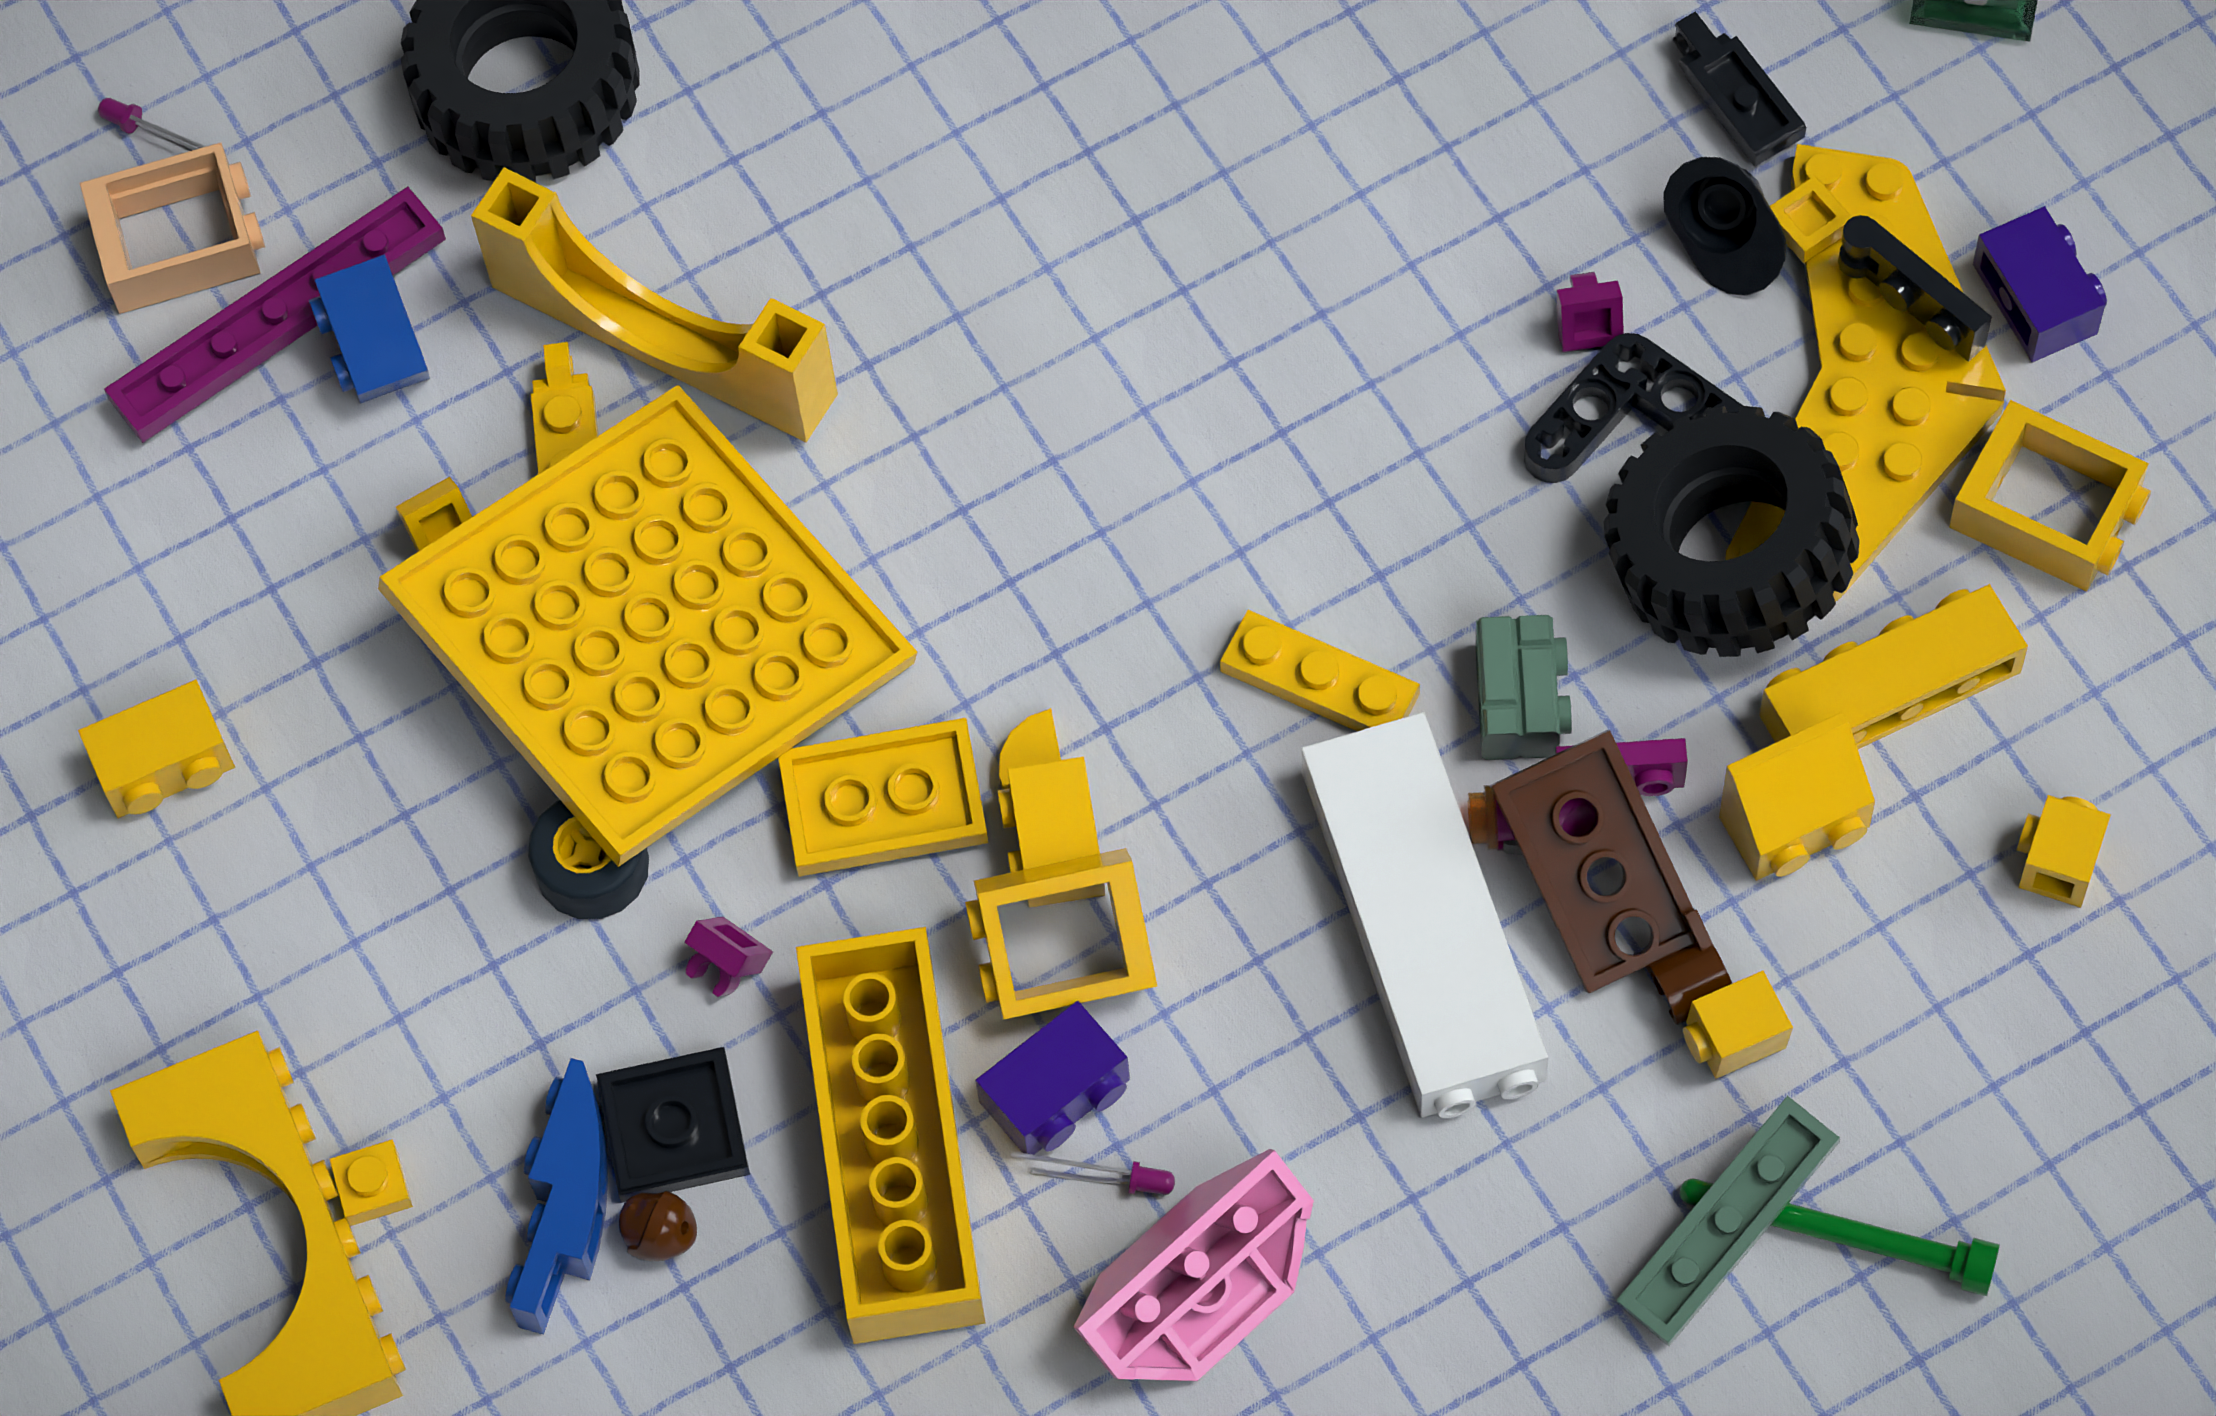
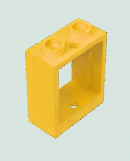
M2010 400L1955 499L1949 528L2087 592L2098 571L2109 575L2124 545V541L2117 538L2124 522L2127 521L2136 525L2151 495V490L2142 486L2149 463ZM2022 446L2116 489L2087 545L1992 501Z
M1127 848L973 881L977 900L965 902L973 940L986 939L990 962L978 965L986 1003L999 1001L1003 1019L1069 1006L1077 1000L1083 1003L1158 987L1133 862ZM1107 883L1124 968L1014 991L997 906Z

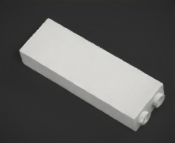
M1425 712L1302 747V775L1421 1118L1437 1113L1441 1118H1451L1470 1111L1475 1107L1477 1101L1500 1094L1503 1099H1515L1536 1090L1539 1083L1547 1079L1548 1055Z

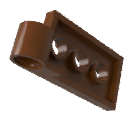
M1610 730L1603 731L1489 785L1587 993H1591L1646 967L1659 994L1666 996L1671 1007L1668 1012L1674 1023L1679 1025L1687 1021L1692 1001L1733 984L1697 909L1693 908ZM1574 798L1587 800L1595 811L1593 827L1581 836L1567 834L1562 829L1559 821L1562 806ZM1603 857L1615 859L1623 872V880L1620 887L1608 895L1596 894L1587 882V872L1590 865L1595 860ZM1641 917L1650 928V941L1641 952L1626 954L1616 944V928L1625 918Z

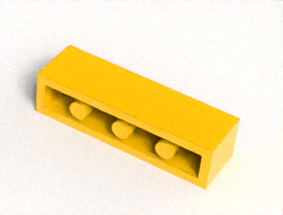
M1990 584L1971 593L1968 589H1961L1943 598L1937 604L1935 610L1914 619L1913 616L1906 615L1895 619L1881 630L1879 636L1860 645L1851 641L1834 648L1824 657L1823 662L1802 672L1799 668H1791L1778 674L1763 689L1759 716L1776 743L1835 714L1843 712L1850 724L1857 748L1860 749L2020 674L2028 645Z

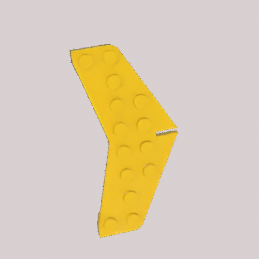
M1797 144L1791 176L1792 190L1813 176H1816L1852 217L1862 215L1874 219L1963 292L1912 173L1906 165L1892 158ZM1842 238L1805 262L1821 370L1795 418L1798 428L1802 426L1813 430L1822 439L1825 449L1832 452L1840 468L1858 522L1856 531L1860 540L1858 558L1853 563H1850L1854 574L1843 593L1834 591L1833 597L1835 602L1847 592L2002 414L2006 389L1987 345L1968 362L1955 350H1945L1936 344L1928 334L1926 326L1909 312L1898 311L1889 305L1881 295L1879 288L1868 278H1852L1845 275L1840 270L1838 264ZM1752 501L1726 550L1725 560L1749 553L1764 543L1779 526L1785 510L1771 504Z

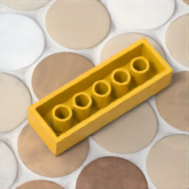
M926 927L796 947L846 1317L853 1344L986 1324Z

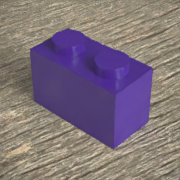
M2045 206L1979 234L1973 260L1975 270L2032 363L2097 335L2103 312L2107 305L2106 294L2100 280L2093 273L2086 274L2077 259L2076 246L2071 233L2065 225H2056Z
M1077 1000L979 1076L975 1082L979 1103L1022 1153L1035 1155L1042 1148L1049 1152L1062 1145L1075 1131L1076 1125L1074 1123L1095 1108L1100 1112L1112 1106L1126 1091V1083L1130 1080L1126 1054Z

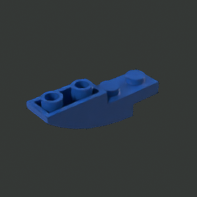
M573 1058L569 1061L564 1078L555 1077L550 1086L545 1105V1113L550 1115L542 1138L535 1136L532 1139L526 1153L524 1174L529 1175L528 1179L536 1199L547 1203L546 1205L538 1203L532 1213L527 1231V1240L532 1245L525 1265L516 1264L513 1268L505 1295L506 1303H510V1310L518 1327L543 1335L565 1274L586 1280L591 1279L600 1249L607 1207V1145L601 1112L584 1062Z

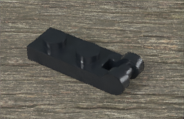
M1860 215L1854 216L1846 222L1843 228L1842 246L1840 247L1838 259L1839 268L1845 275L1852 278H1868L1879 288L1881 295L1889 305L1898 311L1909 312L1926 326L1928 334L1936 344L1945 350H1955L1968 362L1986 346L1992 319L1990 314L1874 219Z

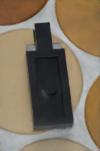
M1696 11L1675 23L1676 33L1675 37H1673V42L1684 56L1679 59V66L1684 72L1685 78L1754 167L1805 137L1807 128L1805 122L1737 36L1731 39L1726 33L1715 37Z

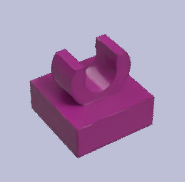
M1595 272L1570 275L1571 287L1557 289L1558 336L1563 352L1605 346L1615 336L1624 334L1623 296L1618 280L1598 283Z
M723 916L696 920L684 943L698 952L691 957L687 964L686 975L691 979L703 977L710 963L715 964L719 969L720 979L712 992L717 997L733 993L738 988L741 977L762 973L773 953L771 949Z

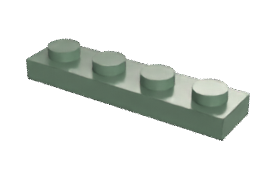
M1787 1095L1616 1300L1617 1304L1666 1345L1670 1346L1840 1143V1137Z

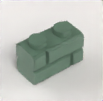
M1549 615L1519 616L1516 619H1512L1510 616L1481 617L1479 620H1476L1475 652L1482 758L1486 760L1516 759L1518 756H1522L1525 759L1548 758L1555 755L1556 747L1560 744V734L1572 733L1570 695L1558 696L1557 676L1568 675L1566 637L1554 638L1553 617Z

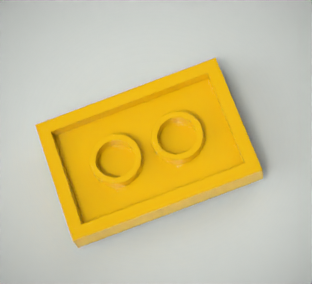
M966 718L791 748L778 757L798 877L989 843Z

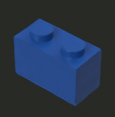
M385 254L314 279L320 296L309 299V303L321 335L331 331L334 332L341 354L330 357L343 392L355 388L361 404L430 379L427 365Z

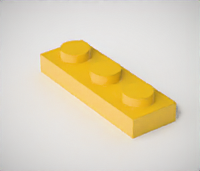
M1247 610L1220 660V672L1355 731H1361L1408 717L1420 695L1419 683L1250 610Z

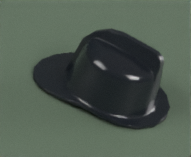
M1699 157L1683 163L1670 176L1663 192L1664 213L1696 268L1712 286L1727 294L1750 295L1764 290L1780 274L1786 260V239L1777 217L1764 197L1758 180L1746 169L1721 157Z

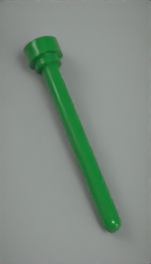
M1694 1178L1688 1179L1680 1187V1197L1685 1203L1695 1206L1714 1183ZM1790 1203L1770 1225L1950 1273L1949 1280L1962 1283L1960 1290L1983 1296L1988 1295L2000 1244L1978 1238H1973L1972 1244L1958 1241L1957 1247Z

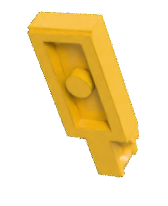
M568 342L543 345L547 378L532 380L533 393H531L538 474L599 436L594 391L592 385L590 386L588 373L574 375L572 355L570 356Z

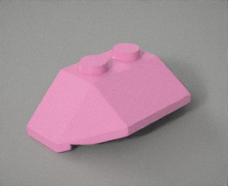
M1268 1149L1196 1186L1099 1274L1074 1325L1075 1330L1116 1379L1198 1381L1294 1293L1304 1249L1306 1221L1310 1219L1314 1200L1276 1151Z

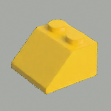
M1844 713L1835 714L1727 765L1719 819L1756 881L1772 873H1775L1778 877L1789 875L1803 867L1810 860V855L1831 845L1835 850L1843 849L1854 844L1867 833V828L1870 827L1875 799L1850 724Z

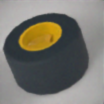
M561 800L556 801L539 816L530 834L528 858L542 896L557 911L576 919H603L623 911L639 896L648 878L649 854L647 848L618 867ZM581 865L591 866V868H584Z

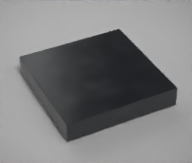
M724 1047L596 1074L621 1203L626 1202L630 1197L641 1192L662 1193L666 1190L673 1192L750 1175Z

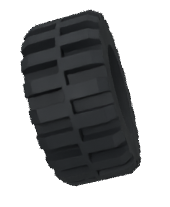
M416 0L409 12L412 23L409 22L403 28L401 47L404 55L400 60L415 115L420 128L426 131L428 141L440 155H449L452 165L466 173H473L477 167L480 169L482 179L493 182L504 167L535 183L536 176L551 173L553 180L570 174L569 166L579 161L583 166H587L600 157L599 146L603 142L608 146L614 144L624 131L621 119L627 120L633 114L637 103L635 90L640 86V70L628 16L624 13L622 0ZM544 37L558 41L574 51L569 63L554 79L529 91L518 93L494 92L468 80L473 67L485 53L511 39Z
M1725 406L1705 409L1706 416L1690 421L1689 416L1686 415L1672 421L1673 429L1662 436L1656 431L1641 444L1643 453L1638 458L1631 455L1618 472L1622 485L1614 484L1610 488L1605 504L1609 514L1603 521L1604 538L1610 549L1608 552L1633 610L1642 622L1650 623L1654 634L1667 643H1676L1679 639L1685 651L1700 655L1707 654L1708 648H1716L1719 657L1741 656V649L1755 647L1758 654L1774 649V641L1789 635L1792 641L1809 631L1807 625L1809 620L1814 616L1822 620L1836 605L1833 597L1834 591L1843 593L1854 574L1850 563H1853L1859 554L1860 540L1856 531L1858 522L1840 468L1832 452L1825 449L1822 439L1813 430L1802 426L1798 428L1795 418L1781 412H1773L1770 418L1765 417L1761 407L1740 406L1738 413H1727ZM1755 501L1771 504L1785 510L1784 516L1774 533L1759 547L1742 556L1723 561H1702L1679 553L1681 544L1692 527L1704 516L1720 507L1738 502Z

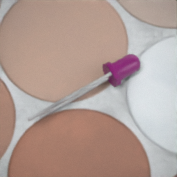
M105 98L99 103V116L119 125L121 130L128 134L133 133L140 126L190 150L206 147L142 120V108L136 104L126 105L112 98Z
M1011 1151V1157L1131 1175V1178H1096L1031 1168L1030 1173L1094 1183L1130 1184L1128 1194L1134 1195L1136 1191L1168 1195L1175 1186V1178L1172 1172L1142 1167L1140 1162L1133 1161L1132 1170Z

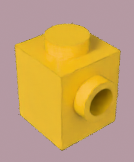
M2047 795L2041 817L2028 813L2017 846V851L2028 854L2019 888L2081 908L2111 814L2098 811L2094 804L2082 798L2067 796L2060 799Z
M1764 970L1692 1001L1686 1021L1688 1026L1683 1028V1034L1696 1062L1701 1064L1706 1061L1715 1079L1786 1049L1793 1026Z

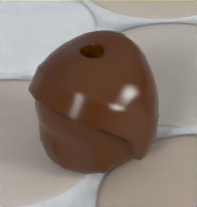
M667 1190L662 1193L641 1192L630 1197L624 1203L619 1215V1232L627 1246V1253L637 1259L644 1261L669 1260L684 1254L696 1241L697 1224L690 1206L678 1195Z

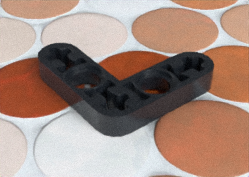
M1635 333L1617 335L1600 350L1531 427L1525 438L1524 463L1527 471L1534 478L1546 483H1558L1567 480L1582 466L1633 407L1669 432L1673 429L1671 422L1688 415L1691 421L1704 417L1705 409L1708 407L1715 408L1725 406L1727 413H1738L1739 407L1744 405L1648 338ZM1634 357L1641 359L1640 371L1632 367L1625 373L1618 370L1619 359L1625 362L1631 361ZM1647 379L1654 382L1650 392L1646 391ZM1678 387L1689 390L1695 396L1697 402L1691 409L1678 412L1667 408L1663 404L1661 397L1669 389ZM1596 396L1603 399L1608 405L1609 410L1600 419L1586 420L1575 412L1573 406L1582 397ZM1565 425L1571 433L1564 442L1563 458L1556 454L1551 455L1547 460L1542 458L1541 444L1548 448L1554 447L1564 436Z

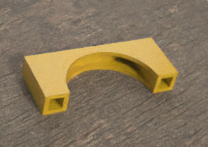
M505 167L471 214L492 288L807 443L838 395L825 324L800 311L770 298L753 324H733L714 320L678 306L634 280L601 254L570 220L556 192Z
M257 1030L110 1090L130 1146L144 1169L162 1163L185 1159H213L233 1163L250 1169L273 1182L291 1199L300 1212L307 1242V1263L301 1293L293 1312L276 1338L248 1364L218 1380L231 1415L357 1416L402 1397L403 1394L395 1375L406 1370L404 1361L392 1333L380 1337L372 1316L384 1312L370 1276L366 1275L357 1279L350 1258L361 1254L347 1217L335 1221L327 1201L338 1197V1193L325 1161L321 1160L313 1164L305 1144L316 1140V1136L302 1103L290 1107L283 1087L293 1084L294 1080L281 1048L277 1047L268 1051Z

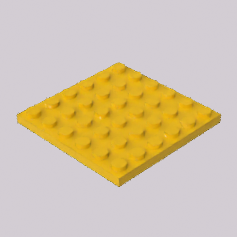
M679 385L668 390L379 577L378 590L618 867L912 666L918 653Z

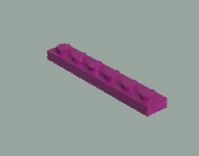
M407 186L104 388L109 401L142 443L318 326L309 303V299L320 296L314 279L384 254L392 275H394L445 241L446 237L443 227L409 186Z

